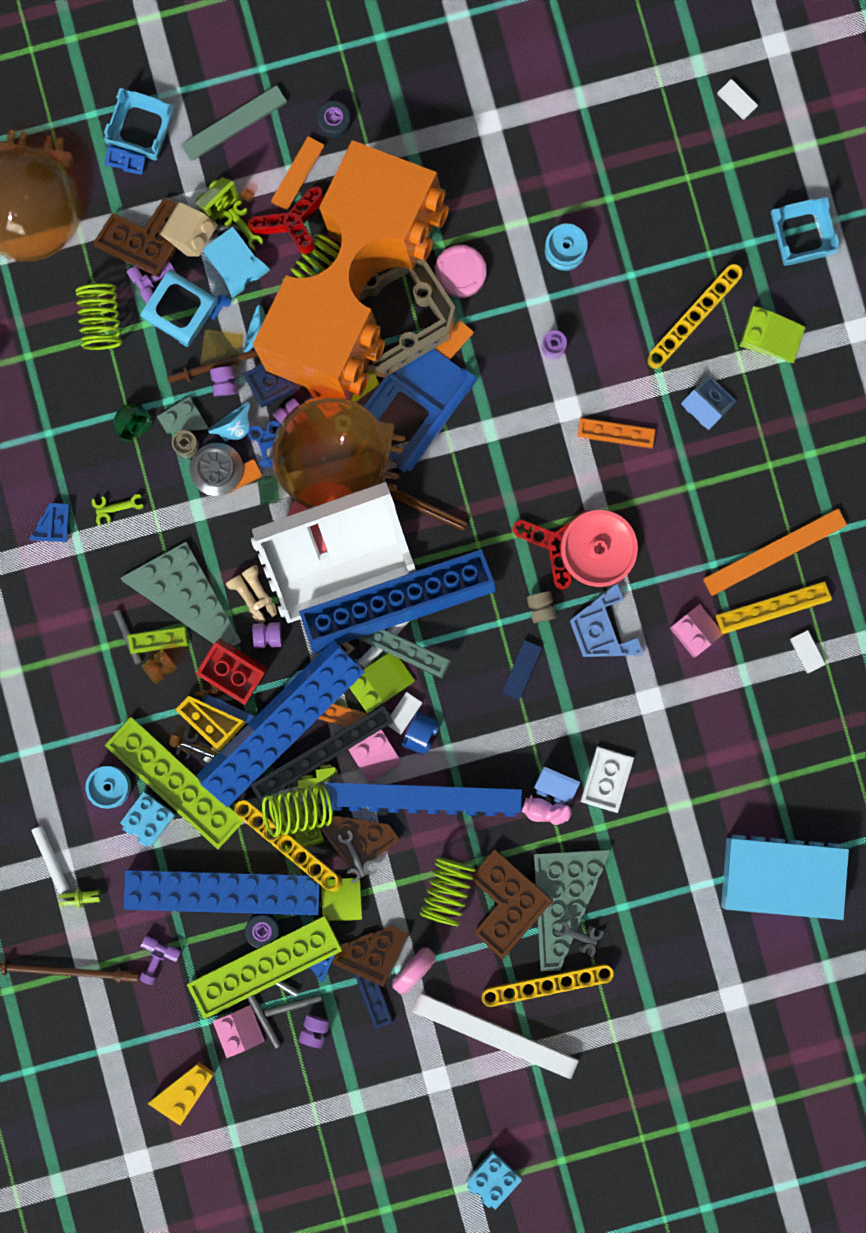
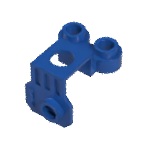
M277 421L270 422L267 425V431H263L259 426H252L248 431L249 438L254 442H258L263 461L259 462V466L264 468L273 467L286 460L285 456H281L277 437L282 433V426ZM278 427V432L272 433L271 429ZM255 431L260 432V436L257 438L253 437ZM270 448L275 449L277 452L276 457L273 459H268L265 455L266 451Z

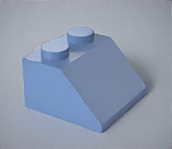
M709 375L690 393L681 405L685 407L687 412L699 420L701 425L709 430L735 404L736 400Z
M542 767L534 788L537 789V794L546 798L549 794L555 797V802L565 805V802H571L580 782L547 767Z

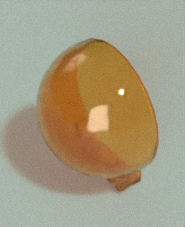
M9 130L7 143L0 142V255L15 261H36L47 258L60 251L70 242L79 227L83 212V198L79 183L71 171L73 155L71 152L63 151L64 139L62 137H59L57 140L56 150H51L52 136L46 137L44 148L25 146L26 132H21L19 145L14 144V130Z
M321 396L303 402L284 417L276 430L272 444V464L275 475L283 490L294 501L311 509L384 483L385 478L398 479L399 474L387 472L389 453L403 452V448L400 446H391V441H405V436L393 434L394 424L378 421L365 407L353 400L339 396ZM387 484L389 490H397V486L394 484Z

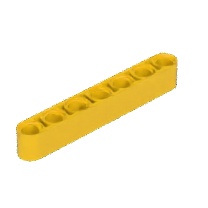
M738 265L728 266L656 345L648 356L647 361L650 367L654 369L662 367L738 283L742 276V269ZM734 271L737 274V278H730L728 272ZM721 285L725 291L719 293L716 291L715 286ZM709 299L712 302V306L706 307L703 304V300ZM697 313L699 320H692L690 314ZM684 327L687 333L681 335L678 333L677 328ZM665 341H672L674 348L668 349L665 346ZM657 354L661 357L662 361L656 363L652 360V356Z
M245 800L239 801L235 805V813L239 818L323 888L331 892L341 889L343 883L341 877L291 835L280 833L279 836L272 839L267 831L264 819L263 824L257 827L256 821L261 817L263 818V812L256 806ZM245 806H248V813L243 815L242 809ZM267 816L269 826L273 831L276 829L273 821ZM291 841L292 847L286 851L285 844ZM305 853L307 856L306 860L300 863L299 857ZM320 865L321 871L315 875L313 872L314 868ZM334 877L336 883L334 886L329 887L328 881Z
M598 964L492 986L483 990L482 1001L486 1006L493 1007L604 984L612 980L614 972L609 965ZM607 968L609 970L607 978L599 976L601 969ZM588 972L590 974L588 982L580 980L582 973ZM569 976L572 982L569 986L561 984L563 977ZM545 980H550L553 986L549 990H544L542 983ZM526 984H531L534 990L532 993L526 994L523 992V987ZM507 988H512L515 994L513 997L507 998L504 996V991ZM488 992H493L496 998L494 1001L488 1002L485 1000V995Z

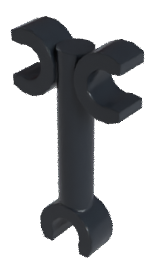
M188 729L184 732L185 739L182 746L176 751V754L180 755L181 750L185 749L187 751L186 759L191 757V750L212 759L218 754L213 750L194 743L198 740L199 734L196 733L195 737L190 739L188 737L190 730Z

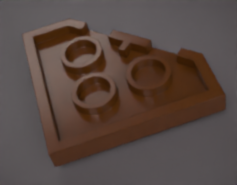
M334 816L329 826L324 824L320 828L349 869H356L345 844L339 841L338 835L341 834L344 840H348L349 834L347 831L350 830L352 832V842L363 866L366 861L374 860L400 841L389 824Z
M388 926L376 933H370L350 943H344L341 945L343 950L335 955L332 964L385 987L405 946L409 933L394 926Z

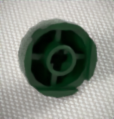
M129 404L122 406L118 409L113 420L115 432L122 441L132 442L134 437L138 435L140 438L149 430L152 424L150 417L152 418V416L140 405Z

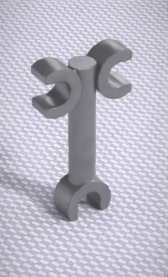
M349 830L347 831L349 834L348 840H344L341 834L338 835V839L341 843L345 844L356 869L351 868L347 871L348 874L351 872L357 874L356 879L351 881L356 883L361 877L367 874L373 875L377 870L369 871L367 869V865L371 864L372 860L366 861L363 866L352 842L353 834Z
M558 920V923L562 924V929L560 931L554 929L555 934L559 936L568 935L584 942L580 945L579 951L585 953L589 947L587 954L590 956L595 954L597 940L602 938L603 931L598 929L594 935L596 928L589 926L586 935L569 928L566 922Z

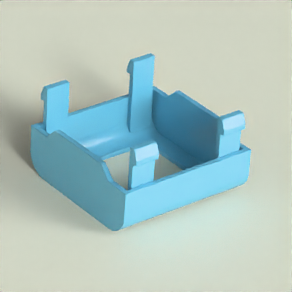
M119 88L116 96L118 101L110 124L107 123L104 134H106L104 138L105 143L145 155V158L157 160L175 107L159 99ZM133 107L158 114L162 118L158 136L150 148L126 142L120 136L127 112Z
M828 197L794 203L771 211L784 266L830 256L839 251L838 245L840 242L838 235L834 233L828 209L831 208ZM807 214L814 215L818 219L823 239L822 246L819 249L799 254L791 253L786 244L782 228L783 222L787 219Z
M169 270L144 307L141 317L153 327L161 329L177 339L179 343L189 347L208 320L218 299L174 271ZM172 284L181 285L197 295L201 300L199 309L190 323L184 328L173 325L160 317L156 312L159 301Z

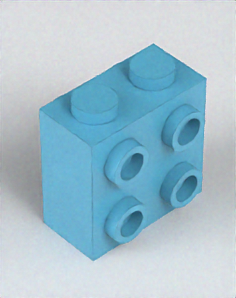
M143 792L120 824L123 825L122 829L129 835L134 833L138 836V841L146 847L148 845L153 846L176 814L147 792Z
M493 1150L466 1179L467 1188L474 1195L478 1193L482 1197L481 1201L488 1208L492 1206L495 1210L522 1181L521 1176Z

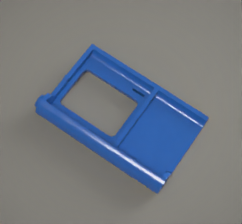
M411 342L408 347L413 346L414 342ZM432 349L385 377L349 428L396 462V467L402 472H411L476 383L477 378ZM402 392L428 410L429 415L404 450L397 454L373 437L370 431L396 395Z

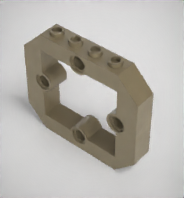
M418 259L413 270L401 267L383 270L375 274L362 289L359 301L368 296L378 295L383 287L409 273L416 284L413 288L416 303L421 307L430 306L439 320L418 334L406 332L401 335L400 344L382 354L377 362L370 360L364 373L374 372L376 376L385 378L451 338L457 316L456 308L426 261ZM369 282H376L374 286H367ZM422 292L428 293L425 297L419 296ZM408 342H414V345L411 347L405 346Z

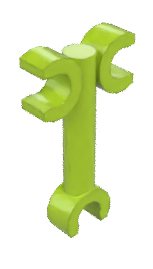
M239 200L234 203L233 208L229 209L228 212H221L219 218L220 220L224 217L229 218L224 223L226 227L231 226L234 220L249 240L250 249L254 251L255 247L252 243L258 241L262 245L263 241L260 236L252 233L240 217L246 215L248 211L246 208L242 211L237 209L242 205Z
M134 495L129 501L106 506L107 500L104 496L102 497L101 505H97L95 499H92V505L96 508L97 513L96 523L101 526V518L106 517L107 522L111 523V517L108 513L132 507L139 510L144 508L143 504H135L137 499L142 498L141 495Z

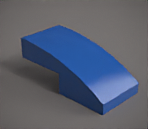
M107 146L106 166L122 168L125 172L142 175L145 155L116 146Z

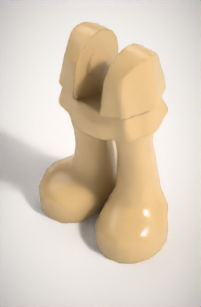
M254 565L244 571L242 575L260 601H255L241 575L231 579L226 583V586L230 590H237L248 605L249 612L253 614V618L259 623H264L266 620L262 612L259 611L261 607L266 606L267 611L272 617L277 614L275 603H272L271 597H268L257 578L259 569L257 565Z

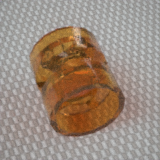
M163 649L154 655L153 660L149 659L141 665L156 685L165 678V674L170 675L177 669L176 664ZM160 663L164 665L161 669L158 666Z

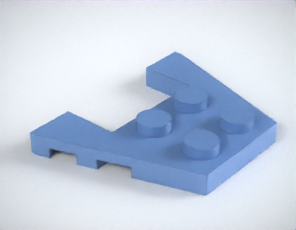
M618 584L614 585L570 620L583 657L643 655L638 638L618 644L605 607L623 601Z

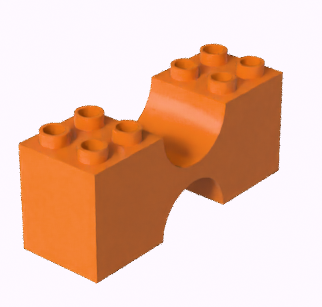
M351 141L319 207L330 238L341 244L339 254L329 268L315 276L294 278L286 275L253 342V346L266 371L346 404L350 403L354 394L359 396L363 394L369 380V374L364 373L370 360L377 362L380 359L385 347V340L381 339L380 326L376 324L372 310L359 302L360 295L366 283L375 274L396 267L413 270L418 259L425 261L428 258L433 245V239L428 237L434 226L440 228L443 226L449 211V206L443 202L445 190L440 188L437 172L359 142Z

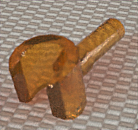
M243 189L236 201L240 200L242 202L245 199L250 202L254 193L249 189Z
M210 684V689L197 691L194 694L195 697L205 694H219L221 690Z
M171 735L169 744L179 748L182 746L180 744L181 738Z

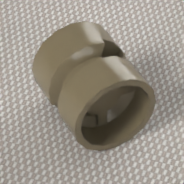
M182 430L173 436L172 447L180 457L192 458L199 450V442L193 433Z
M550 591L527 597L528 606L533 609L531 612L533 624L557 618L555 607L551 606L553 599Z

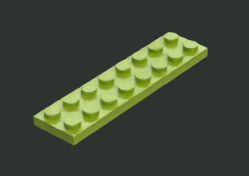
M132 717L105 744L114 755L217 849L244 822L236 815L233 809L227 808L200 784L197 776Z
M326 915L259 949L189 982L187 986L203 1018L206 1019L341 952L343 949Z

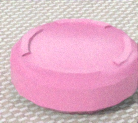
M454 245L445 249L438 257L435 265V276L447 295L455 298H467L476 294L483 286L486 279V263L476 249L466 245Z
M428 947L421 948L392 980V987L399 994L409 992L410 988L414 984L416 985L431 968V965L435 963V953Z

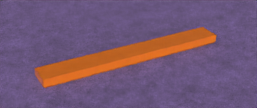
M839 509L717 571L704 578L703 581L710 595L713 596L846 527L847 524Z

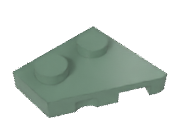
M190 397L157 416L167 434L177 433L182 430L191 432L209 429Z

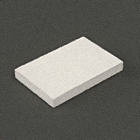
M597 746L580 802L618 813L634 757Z

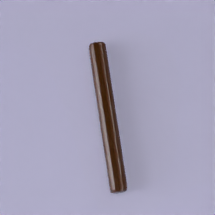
M387 484L392 499L459 530H465L467 526L466 520Z

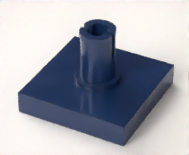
M263 364L243 374L261 408L295 391L290 380L266 371Z

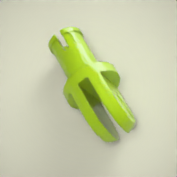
M75 889V893L60 894L58 899L75 897V900L59 902V905H76L77 908H82L85 903L101 902V897H93L101 895L100 890L83 892L81 889Z

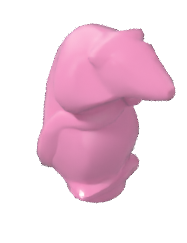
M530 795V798H525L522 812L530 820L535 822H551L554 825L568 821L572 815L571 808L568 805L559 803L552 805L541 798H532V795Z

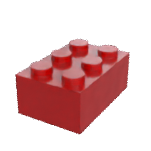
M219 638L207 654L196 675L245 705L268 668Z

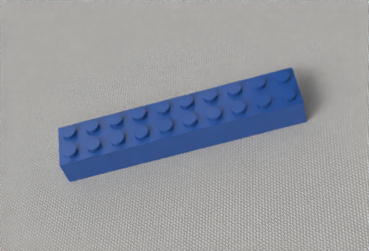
M481 549L300 610L299 613L312 652L316 653L324 650L333 640L340 645L495 592V585Z
M333 640L197 774L200 784L228 808L365 673L361 665Z
M326 783V789L331 798L333 810H342V807H349V811H362V807L369 808L370 812H381V808H388V812L400 813V809H408V813H419V810H427V814H439V810H446V814L458 815V811H466V815H478V812H485V816H497V812L504 813L506 817H517V813H521V789Z
M125 870L124 910L319 915L320 884L309 875Z

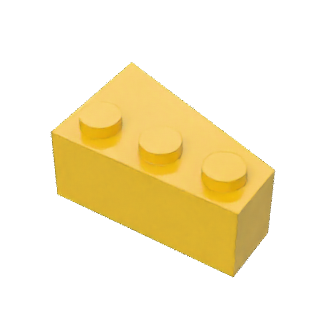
M190 696L175 709L219 752L246 725L244 721Z
M198 1062L154 1097L148 1104L181 1125L215 1072Z

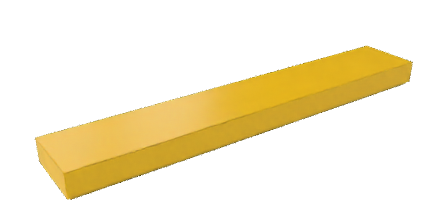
M824 581L716 615V620L721 633L725 634L831 601L832 597Z

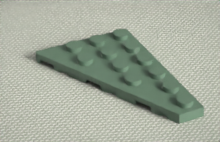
M187 542L121 577L124 583L213 644L219 638L233 647L242 643Z
M609 850L534 854L535 884L554 900L538 918L540 971L561 969L573 937L568 935L559 936L554 933V929L558 931L562 929V924L558 923V920H562L569 925V928L578 930L598 879L610 855Z

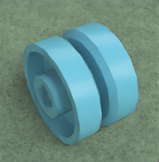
M573 224L556 226L546 238L545 256L547 261L558 270L568 271L575 269L582 263L586 255L588 244L586 235L579 227Z
M103 766L95 769L89 775L85 791L88 799L94 805L100 808H115L128 800L131 793V781L124 770L114 766ZM110 784L111 789L106 790L105 785Z

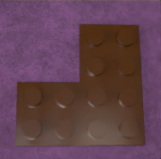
M163 198L145 228L112 212L93 242L94 246L159 278L177 250V247L160 235L177 203Z
M494 849L472 875L474 878L472 881L498 905L474 934L501 959H504L554 900L499 851Z

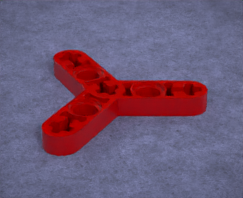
M313 187L304 194L288 213L255 216L248 221V227L254 235L288 232L301 254L311 253L315 249V243L304 223L321 205L325 197L320 187ZM308 207V209L300 211L302 208ZM274 222H279L277 225L271 226ZM303 231L302 234L295 235L297 232Z
M523 520L515 522L512 531L517 538L549 550L554 585L560 590L567 589L571 584V575L568 571L567 573L563 572V577L568 582H565V586L557 583V580L560 579V573L555 574V570L562 571L566 567H557L554 564V559L561 557V553L552 554V552H556V547L551 542H554V538H558V541L562 540L564 531L571 521L556 533ZM523 524L525 525L524 529L528 531L530 527L534 528L530 538L526 537L528 535L526 532L518 534L516 526L520 527ZM536 531H541L544 534V539L540 542L536 541L533 537Z

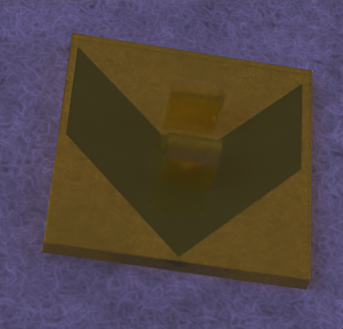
M205 330L200 366L240 354L243 335ZM239 362L228 366H234L235 372H238Z

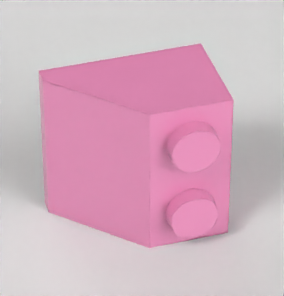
M700 604L670 627L693 658L723 635L719 627Z
M382 729L348 749L368 782L373 781L402 763Z
M251 1005L218 1017L213 1021L226 1058L244 1052L265 1041Z

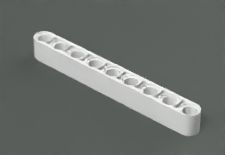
M419 993L412 1010L414 1013L569 1079H572L579 1060L423 993Z

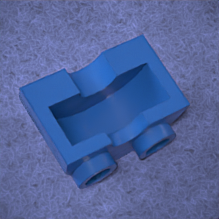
M417 711L401 746L421 755L424 752L428 753L432 744L429 739L432 734L436 735L440 726L437 724L438 720Z

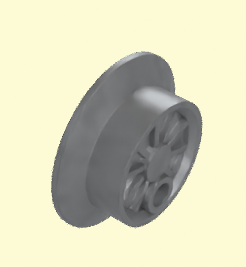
M211 443L203 446L195 453L190 464V476L194 485L203 493L212 496H220L231 492L237 487L243 475V463L239 454L232 447L223 443Z

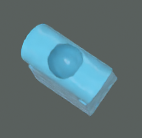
M233 227L203 249L206 258L225 281L232 299L245 290L249 282L258 280L270 271L263 262L254 256Z

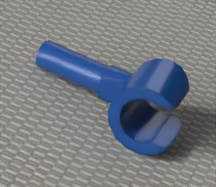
M219 295L217 297L218 305L210 317L211 319L215 320L223 306L229 307L231 305V299L228 296Z

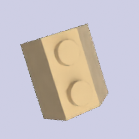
M178 202L160 235L186 256H200L217 224L204 213Z

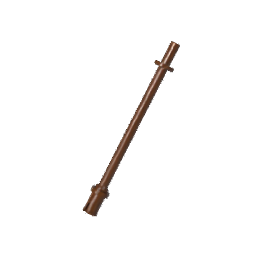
M254 349L189 370L186 366H183L184 371L167 376V380L169 383L186 378L188 382H191L190 377L208 372L214 368L254 358L258 354Z
M4 959L3 963H0L2 976H6L7 972L10 971L114 979L117 983H139L140 971L123 970L122 968H118L115 971L8 964V959Z

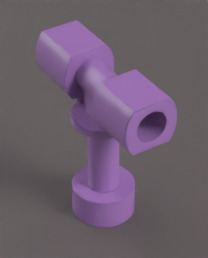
M168 262L159 278L154 275L147 277L146 274L142 276L136 266L129 269L127 273L134 285L137 284L140 294L147 304L153 295L151 289L154 286L152 284L164 277L169 270L175 273L176 271L171 263Z
M146 935L141 947L150 950V955L153 958L146 973L142 972L139 980L153 986L156 977L153 975L159 961H164L165 958L176 962L181 950L170 945L166 947L158 943L157 939Z

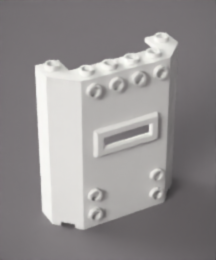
M386 482L252 529L254 536L250 538L252 545L256 551L259 550L260 552L258 556L261 564H266V567H263L266 577H271L272 580L269 581L272 592H277L281 606H278L281 617L285 616L288 623L301 619L300 610L416 572ZM315 524L319 525L328 550L321 554L310 529V526Z

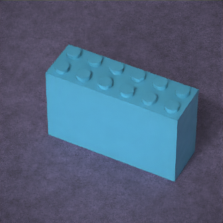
M732 835V838L726 839L722 908L770 914L844 919L849 849L843 848L842 844L828 843V847H825L824 843L809 841V845H804L805 841L790 840L789 843H785V839L770 838L769 842L765 841L766 838L751 836V840H746V836Z

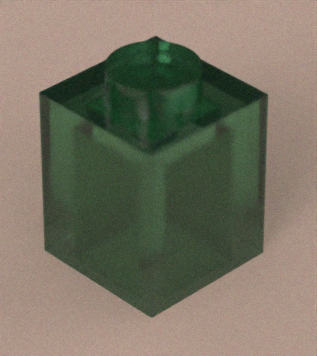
M270 475L261 477L262 480H257L261 505L281 503L277 478H273Z

